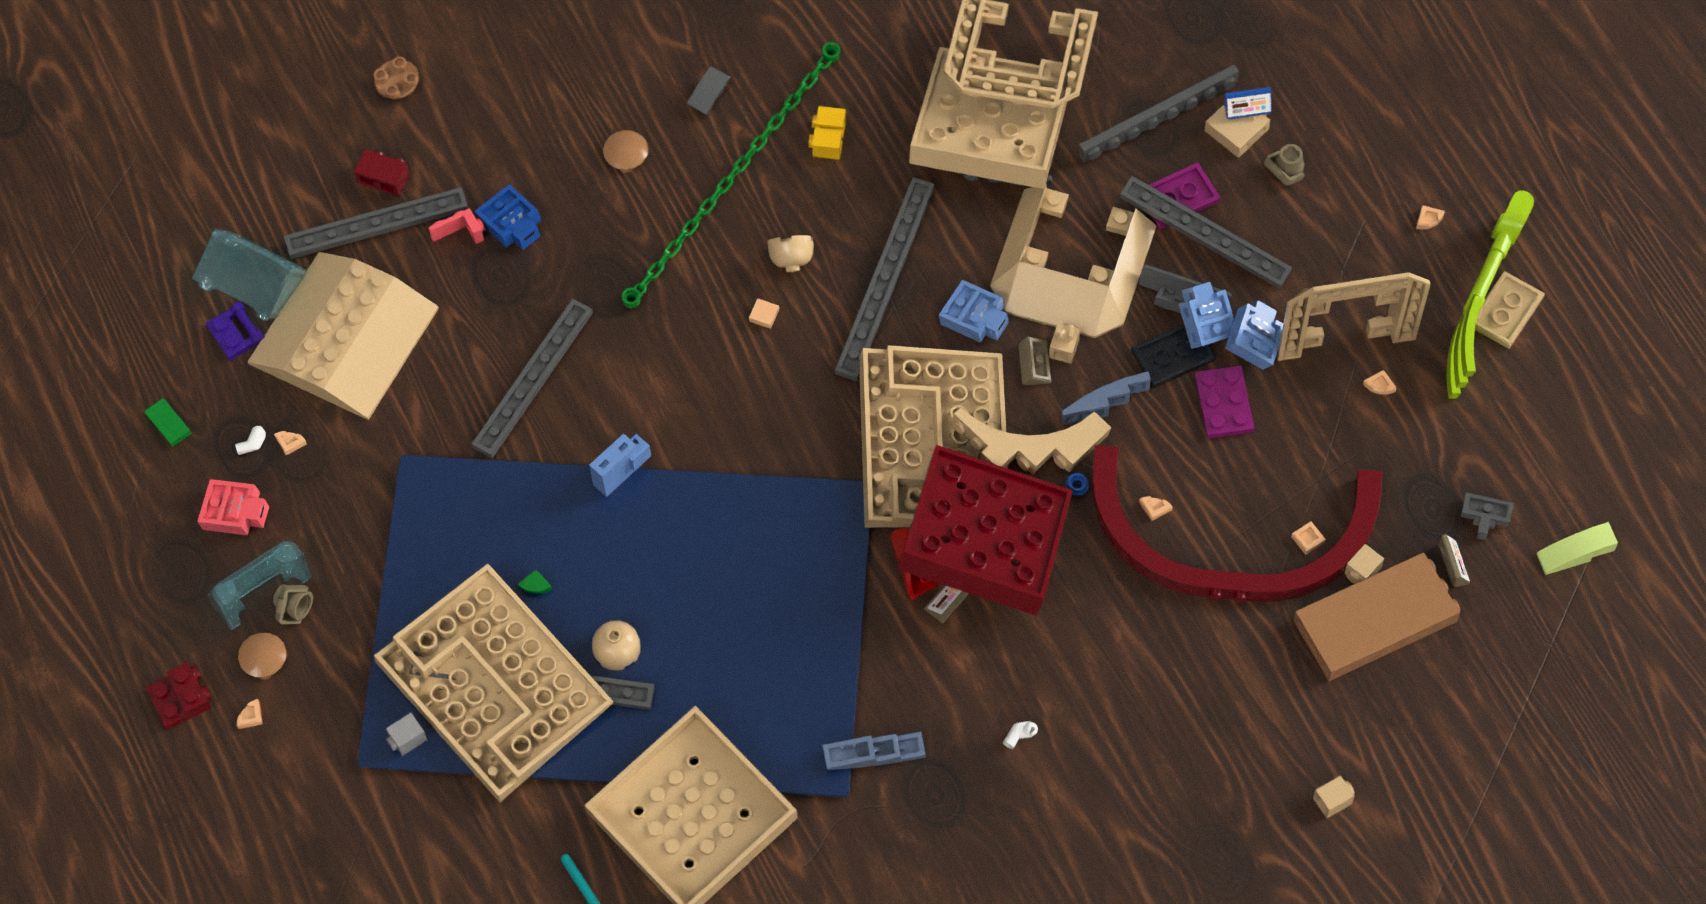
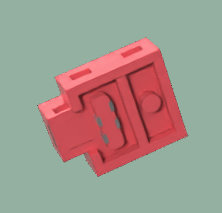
M210 479L197 522L203 530L248 535L250 527H264L269 505L264 498H259L260 492L255 484Z

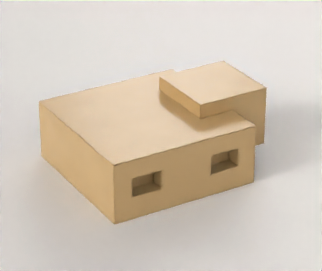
M1223 105L1206 121L1205 132L1239 158L1269 130L1270 119L1266 117L1267 114L1227 119Z

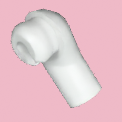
M261 426L252 428L247 441L235 444L238 455L260 449L266 437V432Z
M1031 721L1014 724L1004 739L1003 744L1013 749L1019 739L1035 735L1038 731L1037 725Z

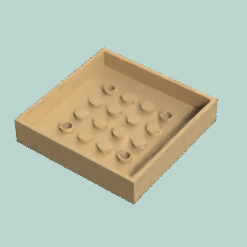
M939 47L911 141L909 164L1045 189L1067 102L1055 108H1047L961 93L944 74L949 49ZM997 57L994 68L1038 75L1040 65Z
M696 706L585 804L586 811L590 817L673 904L706 903L798 818L797 810ZM692 759L699 760L697 765H691L690 761ZM641 808L644 812L641 815H636L635 810ZM748 811L749 815L743 818L740 816V813ZM692 861L694 865L691 868H686L685 863Z

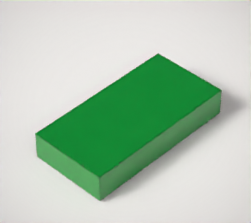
M164 398L144 411L148 419L172 447L192 434Z

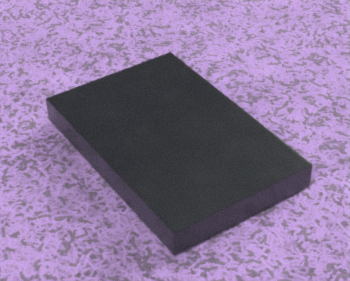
M1184 324L1131 347V353L1142 372H1149L1152 389L1215 361V356L1208 344L1191 349Z

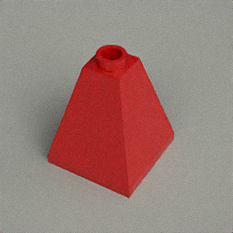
M907 527L896 529L890 536L898 565L909 532ZM900 570L911 601L940 585L939 583Z

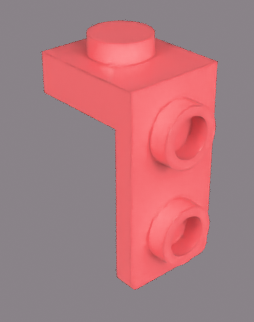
M470 208L458 211L452 217L445 220H439L428 228L432 241L439 240L464 227H467L476 244L484 241L482 233L485 231L484 225L480 218L476 219Z

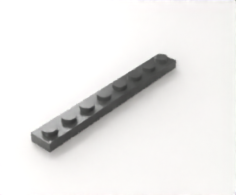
M1232 65L1079 144L1080 159L1083 163L1088 160H1094L1101 153L1117 148L1122 142L1128 139H1135L1147 129L1152 130L1159 123L1175 118L1180 112L1186 109H1193L1205 99L1210 100L1217 93L1233 88L1238 82L1239 70L1235 65Z
M1131 176L1120 193V198L1278 289L1281 288L1292 270L1291 266Z
M460 187L285 235L284 238L290 259L454 215L458 211L467 210L468 206L463 189Z
M574 299L570 301L472 442L473 449L493 459L593 314L592 308Z

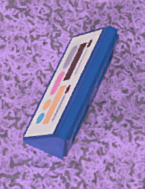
M1271 87L1226 93L1224 101L1226 118L1235 119L1270 114L1272 111Z

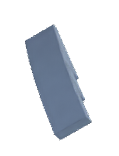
M1149 372L1125 377L1081 397L1062 411V425L1081 422L1093 412L1097 413L1100 417L1108 416L1109 407L1129 403L1130 394L1150 390L1151 379Z
M921 732L901 736L891 734L876 738L866 736L823 745L827 770L877 766L926 758Z

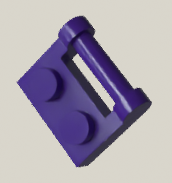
M241 302L234 303L230 309L205 323L229 361L257 346L265 338L263 333L258 331L249 319ZM238 317L250 335L248 339L245 340L231 321L232 319Z

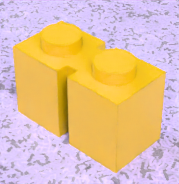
M819 106L817 115L813 114L812 128H815L814 134L809 136V148H812L813 157L840 160L843 143L841 138L844 137L846 124V109Z

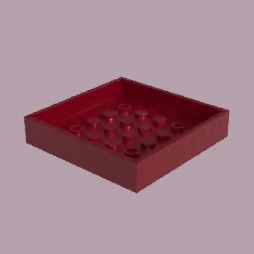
M936 445L927 468L897 569L1037 616L1045 598L1073 490Z

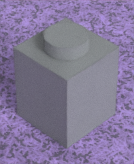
M412 713L386 728L389 735L386 741L393 751L398 749L402 756L427 741L423 729Z

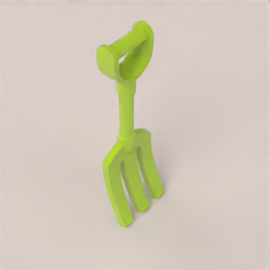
M1527 191L1516 192L1505 213L1499 217L1491 235V238L1495 240L1453 332L1448 350L1446 369L1449 399H1457L1461 394L1460 388H1465L1468 383V377H1472L1476 372L1474 332L1478 313L1485 303V296L1502 259L1506 257L1509 248L1516 241L1532 210L1534 198Z

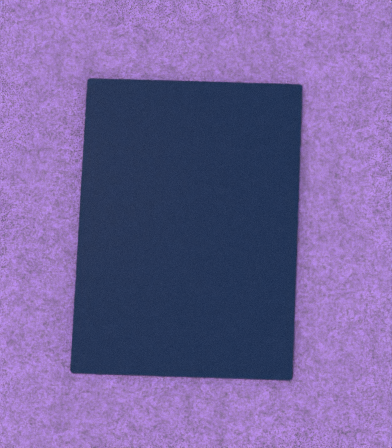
M412 455L401 456L360 739L358 766L367 769L475 775L375 663L374 655L393 641L394 635L486 564H489L589 675L649 683L655 686L651 710L611 705L529 778L610 783L696 706L781 794L847 797L850 790L851 768L827 770L823 745L854 738L870 529L865 528L863 481L638 468L606 497L593 485L589 465ZM537 570L552 586V590L544 594L525 593L518 588V583ZM620 620L630 624L636 630L641 643V652L637 661H633L630 665L624 667L625 669L612 671L603 668L596 660L592 652V638L595 631L602 624ZM412 713L423 729L427 741L402 756L398 749L393 751L386 741V738L389 737L386 728ZM692 759L690 764L697 765L699 760Z

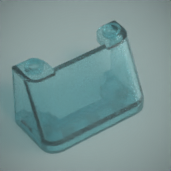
M215 228L192 279L198 281V286L207 291H211L212 288L218 289L248 304L257 312V317L269 321L270 318H276L303 280L307 270L238 234Z
M283 541L274 545L210 588V601L230 630L241 624L239 612L245 609L240 598L280 573L285 581H288L290 578H296L302 584L312 578L304 555L294 542Z

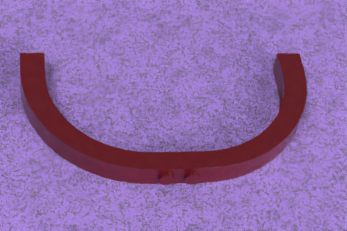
M1095 445L1092 473L1093 503L1097 519L1111 546L1134 570L1156 584L1188 595L1209 597V599L1215 601L1222 599H1232L1238 603L1247 601H1283L1312 593L1328 585L1345 572L1347 563L1364 544L1367 545L1380 507L1382 471L1358 469L1355 485L1354 512L1351 522L1337 544L1318 560L1302 568L1278 574H1249L1193 568L1172 561L1149 547L1132 529L1123 513L1117 492L1119 447Z

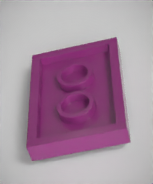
M1198 162L1149 185L1196 213L1219 203L1221 199ZM1151 216L1159 230L1169 226Z
M1242 366L1195 372L1194 377L1207 439L1254 433L1255 428Z

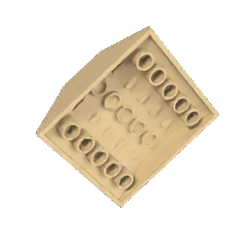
M319 252L266 332L265 338L261 340L251 355L248 364L369 420L439 307L392 275L353 258Z

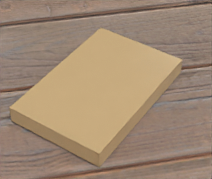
M1504 271L1486 297L1485 303L1478 313L1475 330L1510 349L1544 298L1545 293Z

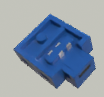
M510 184L474 211L476 218L481 219L484 228L506 248L515 242L524 250L541 237L536 226L541 221L538 210Z

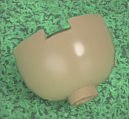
M799 235L785 239L778 237L768 240L770 259L776 266L786 268V272L800 271V267L808 264L813 256L814 244L813 237L811 238V236Z
M620 620L609 621L602 624L595 631L592 638V652L603 668L612 671L625 669L624 667L630 665L633 661H637L641 652V643L636 630L630 624Z

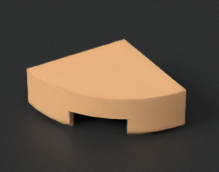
M1422 205L1416 229H1429L1436 226L1442 220L1445 211Z
M1384 370L1363 382V385L1368 390L1377 394H1391L1396 392L1397 389Z
M286 431L274 434L286 455L307 444L300 434Z
M1151 496L1139 499L1140 505L1151 521L1172 511L1171 504L1164 499L1151 498Z
M259 699L249 702L241 714H239L237 718L238 729L263 724Z

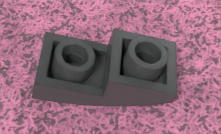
M710 66L687 104L708 115L717 97H720L731 77Z

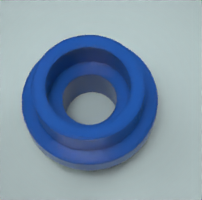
M1075 473L1067 478L1065 488L1073 490L1072 496H1083L1089 489V481L1083 474ZM1076 483L1080 484L1081 488H1074L1073 485Z

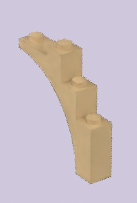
M962 408L954 413L952 419L954 429L959 434H964L976 450L982 451L980 460L1006 468L1016 459L1018 465L1023 470H1028L1032 475L1051 457L1054 458L1057 466L1062 469L1065 468L1070 472L1095 449V445L1098 446L1108 436L1111 427L1095 412L1065 430L1043 435H1020L1004 432L976 420Z

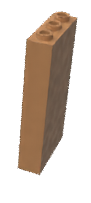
M1423 552L1297 610L1293 621L1328 681H1331L1456 623L1461 610L1456 599H1452L1449 595L1446 582L1438 577L1434 562L1428 559Z

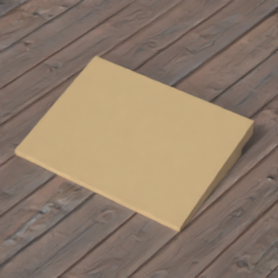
M889 345L886 350L862 349L859 359L865 528L910 527L927 468L936 445L977 459L980 458L982 451L976 450L971 445L970 440L964 434H959L953 427V415L958 409L962 408L976 420L1006 432L1002 354Z
M486 564L394 635L393 641L374 655L375 663L499 802L504 800L613 704V700L489 564ZM414 651H417L418 653H420V654L423 655L424 657H421V656L416 657V655L414 654ZM411 664L413 665L412 673L419 672L421 676L409 674ZM433 672L436 675H438V673L449 674V679L428 676Z

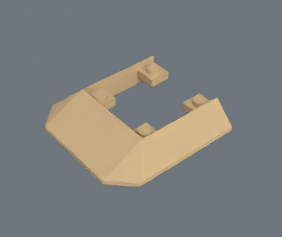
M962 0L944 68V74L961 93L1047 108H1055L1080 95L1098 12L1077 8L1075 14L1053 11L1049 33L1069 37L1064 61L1057 62L1041 59L1038 75L994 68L997 51L977 48L983 22L1004 26L1009 4L989 0Z
M1047 184L1045 189L1036 187L1024 189L990 284L992 292L1003 298L1004 312L1052 327H1056L1057 323L1063 325L1070 324L1080 329L1081 335L1091 338H1097L1123 326L1156 230V225L1136 208L1134 212L1113 207L1106 230L1126 236L1115 270L1093 265L1088 280L1044 268L1049 252L1029 247L1040 213L1062 218L1069 194L1047 189Z
M1408 272L1303 289L1287 302L1277 354L1278 361L1301 358L1304 348L1322 346L1324 338L1323 328L1307 327L1309 316L1329 313L1331 302L1374 295L1376 306L1390 304L1387 317L1376 316L1368 320L1366 327L1368 339L1391 335L1392 343L1416 340L1430 288V281Z

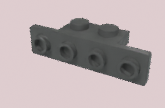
M1146 264L1142 268L1139 285L1158 291L1154 305L1181 313L1178 304L1185 302L1181 290L1203 284ZM1212 287L1213 292L1221 291V289ZM1226 291L1230 303L1232 294Z

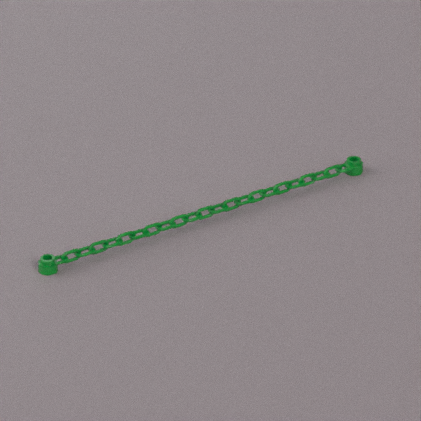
M828 42L823 46V55L818 60L817 67L812 73H808L804 77L796 93H792L786 99L783 109L769 120L765 131L755 137L750 144L748 152L740 156L734 163L730 174L720 180L716 186V191L711 197L703 201L695 217L685 223L681 229V234L676 240H672L668 244L660 260L650 266L646 272L647 276L641 283H637L633 288H627L623 291L622 302L624 306L632 309L640 304L641 297L647 290L646 286L652 279H656L660 275L667 260L674 257L681 249V243L685 238L695 232L702 217L712 211L719 196L729 190L733 185V179L738 173L746 169L754 153L764 147L767 143V137L772 131H776L781 126L788 111L793 110L801 101L802 94L816 83L817 76L822 69L828 68L831 63L839 59L840 47L837 43ZM823 59H825V60L827 61V64H826L825 66H824V63L822 62ZM810 77L813 81L807 86L805 81ZM794 97V100L797 101L791 106L788 102ZM777 117L779 123L774 127L771 123ZM760 138L762 144L757 148V145L754 144ZM743 159V161L746 162V163H745V165L740 169V166H737V165H738V164L740 163V161ZM726 180V182L729 184L723 190V188L720 186ZM709 201V204H712V205H711L710 208L706 211V209L703 208V207H704L705 204ZM692 222L694 227L689 232L686 228ZM674 244L677 248L671 254L669 249ZM657 265V268L660 269L654 275L651 271ZM631 298L635 299L634 302H629L628 300Z

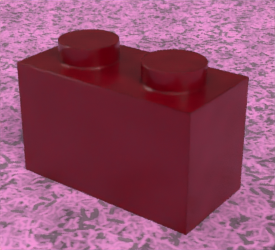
M368 150L364 151L354 171L358 184L395 196H400L410 175L408 165L404 160L400 158L393 159L384 156L381 152H371Z

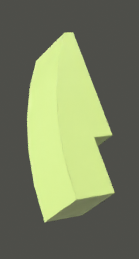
M1609 522L1566 537L1538 551L1536 554L1545 575L1590 562L1592 557L1615 551L1618 542Z

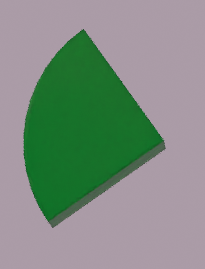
M537 570L518 583V588L525 593L544 594L552 590V586Z

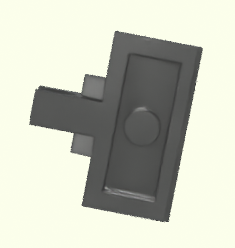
M1466 492L1461 517L1473 519V525L1478 526L1476 539L1486 541L1489 528L1495 529V525L1509 527L1514 503Z

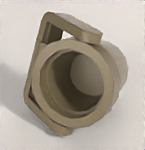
M1287 144L1280 151L1268 155L1264 161V165L1285 185H1292L1302 180L1305 176L1303 173L1304 160L1302 150L1297 145Z
M283 584L276 590L273 604L276 607L275 619L280 624H300L302 619L309 613L313 603V594L308 591V586ZM284 613L289 614L290 617H283Z

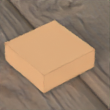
M757 299L749 316V322L771 329L779 312V306Z
M1311 521L1291 535L1305 555L1325 543L1326 540Z

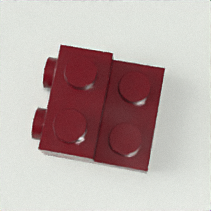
M188 662L166 672L167 677L145 687L166 730L211 709L208 700L212 697L206 685L200 687L198 680L202 679L196 666L190 667Z

